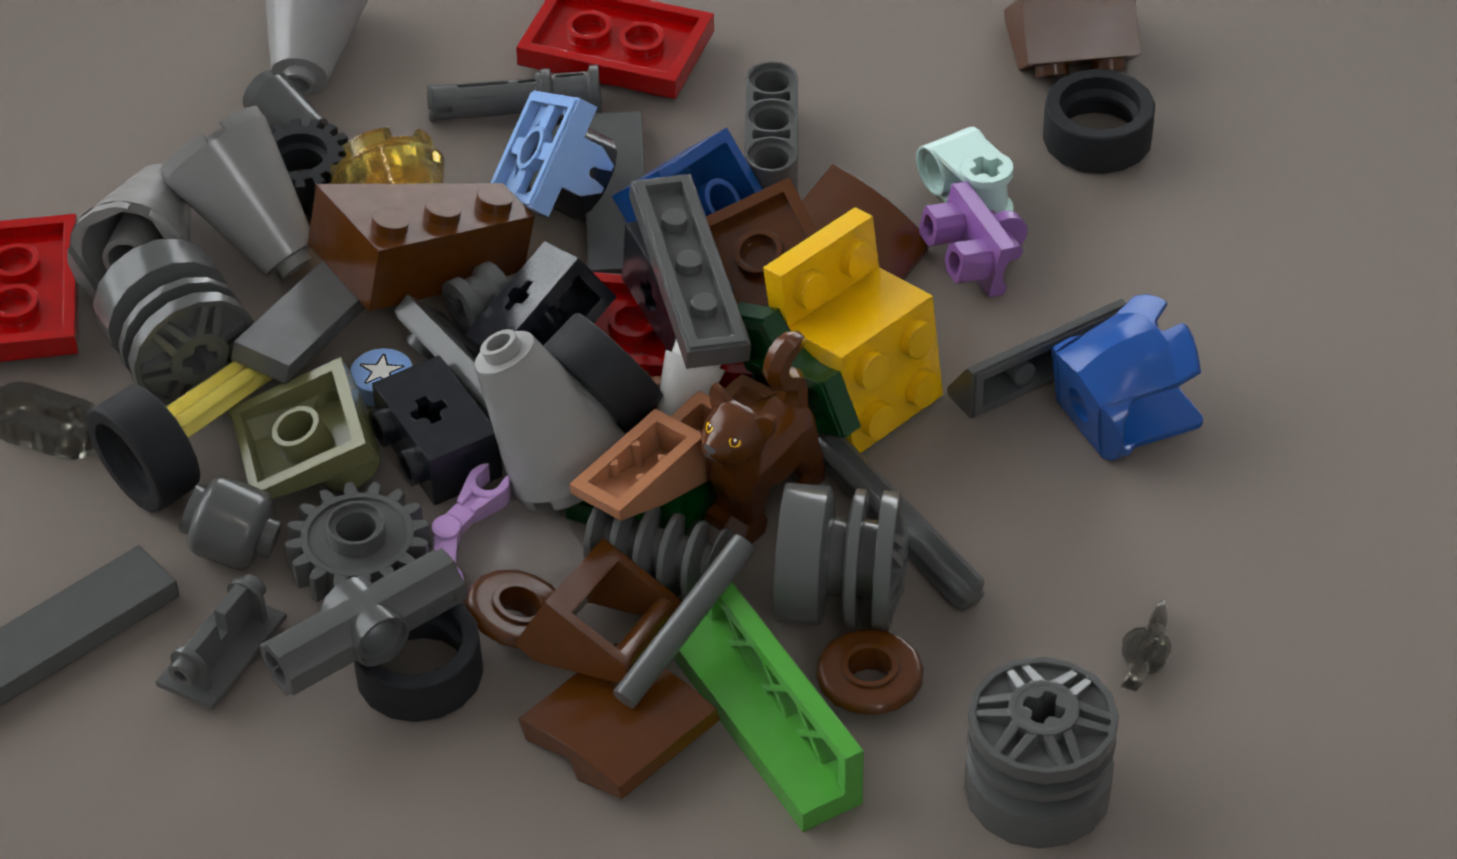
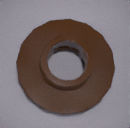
M496 570L480 576L469 587L465 606L477 621L478 629L484 635L499 644L519 649L514 645L542 604L556 589L533 574L519 570ZM506 610L518 611L527 617L515 616Z
M861 629L845 633L827 645L818 658L816 679L821 692L835 706L856 714L878 715L896 711L913 700L922 687L924 667L918 652L904 638L887 631ZM868 669L877 670L886 676L876 681H863L856 678L854 674Z

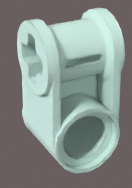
M974 126L967 127L920 146L916 151L917 169L924 185L932 194L939 196L945 203H947L952 183L968 181L989 210H994L996 213L1014 211L1013 202L1008 197V183L1013 178V162L986 140L979 129Z

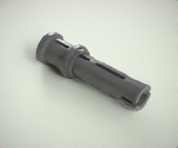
M589 65L587 71L555 74L552 73L550 68L541 69V72H535V78L427 85L428 109H431L429 111V119L431 122H435L437 120L520 114L533 90L581 98L598 107L595 113H602L599 65Z

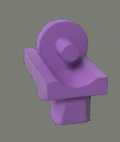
M965 181L952 183L947 203L924 207L919 234L929 247L948 244L944 261L946 271L955 284L977 281L987 296L992 297L1005 294L1007 285L1003 280L1004 270L1011 260H1016L1022 255L1023 248L1021 245L1027 236L1028 227L1021 216L1014 211L996 213L994 210H989L969 182Z

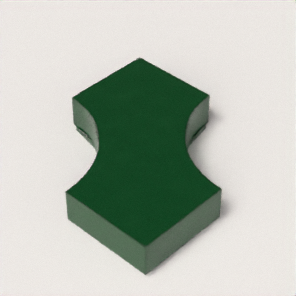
M740 302L737 306L751 343L750 361L743 363L747 371L757 374L766 380L762 372L768 349L777 337L791 330L786 324L779 308ZM803 347L790 367L801 369L806 379L808 406L815 415L817 431L846 438L859 429L861 425L840 371L829 368L819 362Z

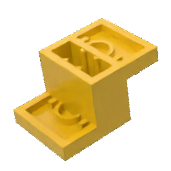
M854 207L763 267L769 307L779 308L791 331H800L805 336L803 347L815 359L829 368L840 371L861 425L859 429L846 438L860 453L943 396L933 295L879 267L872 215Z

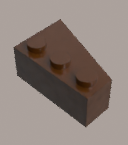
M503 183L316 184L308 245L368 311H374L399 305L407 294L418 300L441 295L442 286L446 281L454 277L466 279L472 275V271L476 266L487 261L495 264L507 279L514 277L526 263L535 215Z

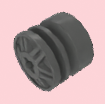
M180 238L157 239L130 250L111 265L98 283L93 302L97 324L111 346L120 354L122 363L131 373L135 383L148 389L165 405L171 404L234 361L231 359L234 341L254 323L237 296L228 287L226 280L202 248Z
M786 483L780 509L773 589L775 621L819 625L824 617L829 596L841 597L842 613L846 628L857 627L862 599H872V630H891L893 614L901 595L904 593L907 569L909 530L907 529L902 510V492L883 491L879 520L869 519L868 489H856L848 517H839L835 513L832 486Z
M1036 657L1013 660L989 672L974 689L968 711V752L965 764L964 789L970 811L987 831L1012 844L1039 849L1068 845L1091 833L1107 814L1112 789L1113 757L1117 741L1116 734L1119 714L1113 694L1095 674L1070 661Z

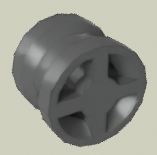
M487 261L476 266L472 271V275L466 279L454 277L446 281L442 286V297L445 307L455 325L464 334L509 283L503 272L492 262Z

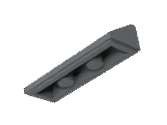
M1121 298L967 368L947 387L948 396L969 418H973L1054 381L1052 347L1069 337L1084 335L1114 316L1126 302Z

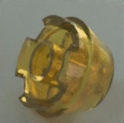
M389 127L365 132L345 143L343 147L346 156L337 165L330 164L329 166L332 177L330 184L444 183V156L434 147L428 133L416 128L413 137H392Z

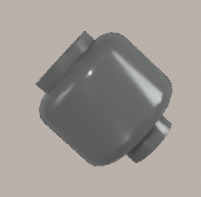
M220 475L212 479L207 486L199 483L196 485L185 508L179 531L188 535V547L195 555L234 570L242 571L253 563L257 554L267 558L270 557L279 537L282 521L272 518L274 501L268 492Z

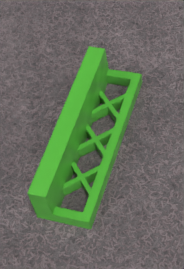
M731 582L673 659L698 693L717 709L720 717L719 721L801 831L804 832L863 804L864 750Z

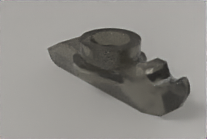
M1162 599L1159 601L1149 616L1145 627L1135 628L1124 636L1121 652L1129 668L1121 685L1122 688L1137 691L1143 685L1146 675L1159 672L1170 659L1172 644L1169 637L1165 635L1168 622L1167 600Z

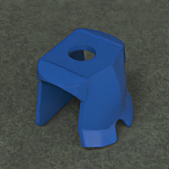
M1149 294L1135 295L1114 316L1084 335L1069 337L1052 347V368L1057 403L1098 454L1109 461L1130 455L1136 447L1199 429L1203 424L1202 414L1179 388L1182 384L1201 374L1199 355L1190 328L1184 323L1175 325L1165 331L1159 329L1157 320L1168 304L1167 301Z

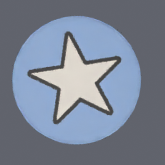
M374 349L360 355L353 362L350 372L365 405L375 407L372 389L373 382L412 367V363L405 354L394 349Z

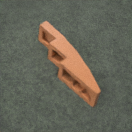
M742 373L724 388L735 401L750 409L759 400L778 392L772 391L770 387ZM698 391L671 416L655 408L569 484L571 494L622 521L662 506L709 481L711 461L701 451V433L705 421L712 412L710 396Z

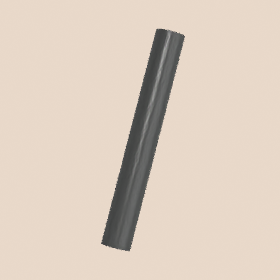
M737 534L732 536L613 690L614 696L620 702L634 709L756 551L747 539Z

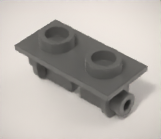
M247 574L242 579L236 578L227 586L228 594L214 609L213 613L205 620L184 647H178L173 651L170 656L171 664L155 682L157 687L212 710L216 707L261 651L260 644L269 640L287 618L285 612L265 605L263 595L266 593V586L254 575Z

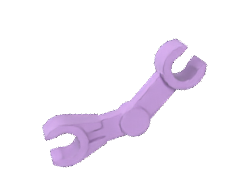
M488 463L478 465L471 470L459 494L457 503L446 514L437 517L432 523L433 550L437 551L443 548L455 561L456 567L458 545L462 541L464 532L474 522L476 523L496 513L510 501L511 489L508 475L497 488L492 490L481 489L490 481ZM457 567V569H458V571H459L461 577H462L463 580H464L463 573H462L461 570Z

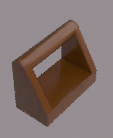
M603 538L542 604L514 645L535 662L618 683L624 678L681 604V600ZM587 603H592L642 617L615 647L576 615Z

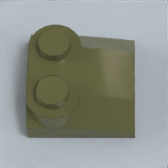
M341 357L289 380L287 383H283L239 403L227 411L235 428L248 484L265 490L271 495L272 499L322 482L328 488L335 491H344L345 484L348 482H353L357 488L366 483L378 469L380 452L372 424L369 420L368 410L352 373Z

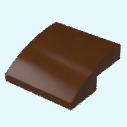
M834 164L830 166L802 200L817 231L854 207L872 215L879 267L902 280L907 278L928 251L929 246L919 234V228L902 211L872 187Z
M666 668L634 709L626 706L614 696L613 690L620 682H611L576 673L518 718L526 740L569 758L578 781L623 799L720 720L717 709Z

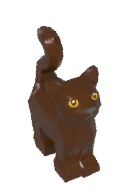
M786 331L777 337L769 347L764 359L762 373L772 391H778L777 393L759 400L750 409L735 401L717 382L711 386L709 392L712 412L705 421L701 433V451L711 461L709 469L710 481L716 492V500L709 505L705 521L720 531L723 528L731 529L734 534L744 537L751 544L766 531L767 517L765 516V507L768 495L770 494V488L780 484L791 473H796L798 477L800 476L796 483L820 485L825 480L823 451L818 441L815 415L808 406L806 379L801 369L790 367L805 343V336L800 331Z

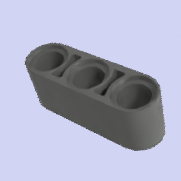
M762 62L753 66L746 76L744 157L762 189L790 177L798 192L797 72L790 65L783 62Z

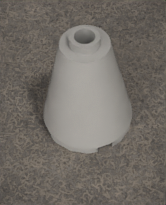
M265 0L271 71L275 74H286L303 95L322 90L327 85L368 0Z
M255 105L244 108L221 120L219 123L222 128L207 137H204L201 133L189 141L160 168L162 173L160 175L168 187L262 273L269 276L278 271L281 277L285 279L302 269L313 259L308 252L311 248L308 245L310 226L266 116Z
M153 164L141 169L86 211L74 225L70 236V246L67 250V262L76 282L92 299L95 298L98 283L111 265L133 248L157 239L180 238L190 242L191 207L165 184V180L160 175L162 173L160 168L163 164Z
M505 329L492 334L481 345L480 353L476 357L474 365L506 475L510 479L512 493L520 504L527 510L537 511L533 503L549 502L555 511L569 508L584 501L571 494L569 484L626 435V430L531 333Z

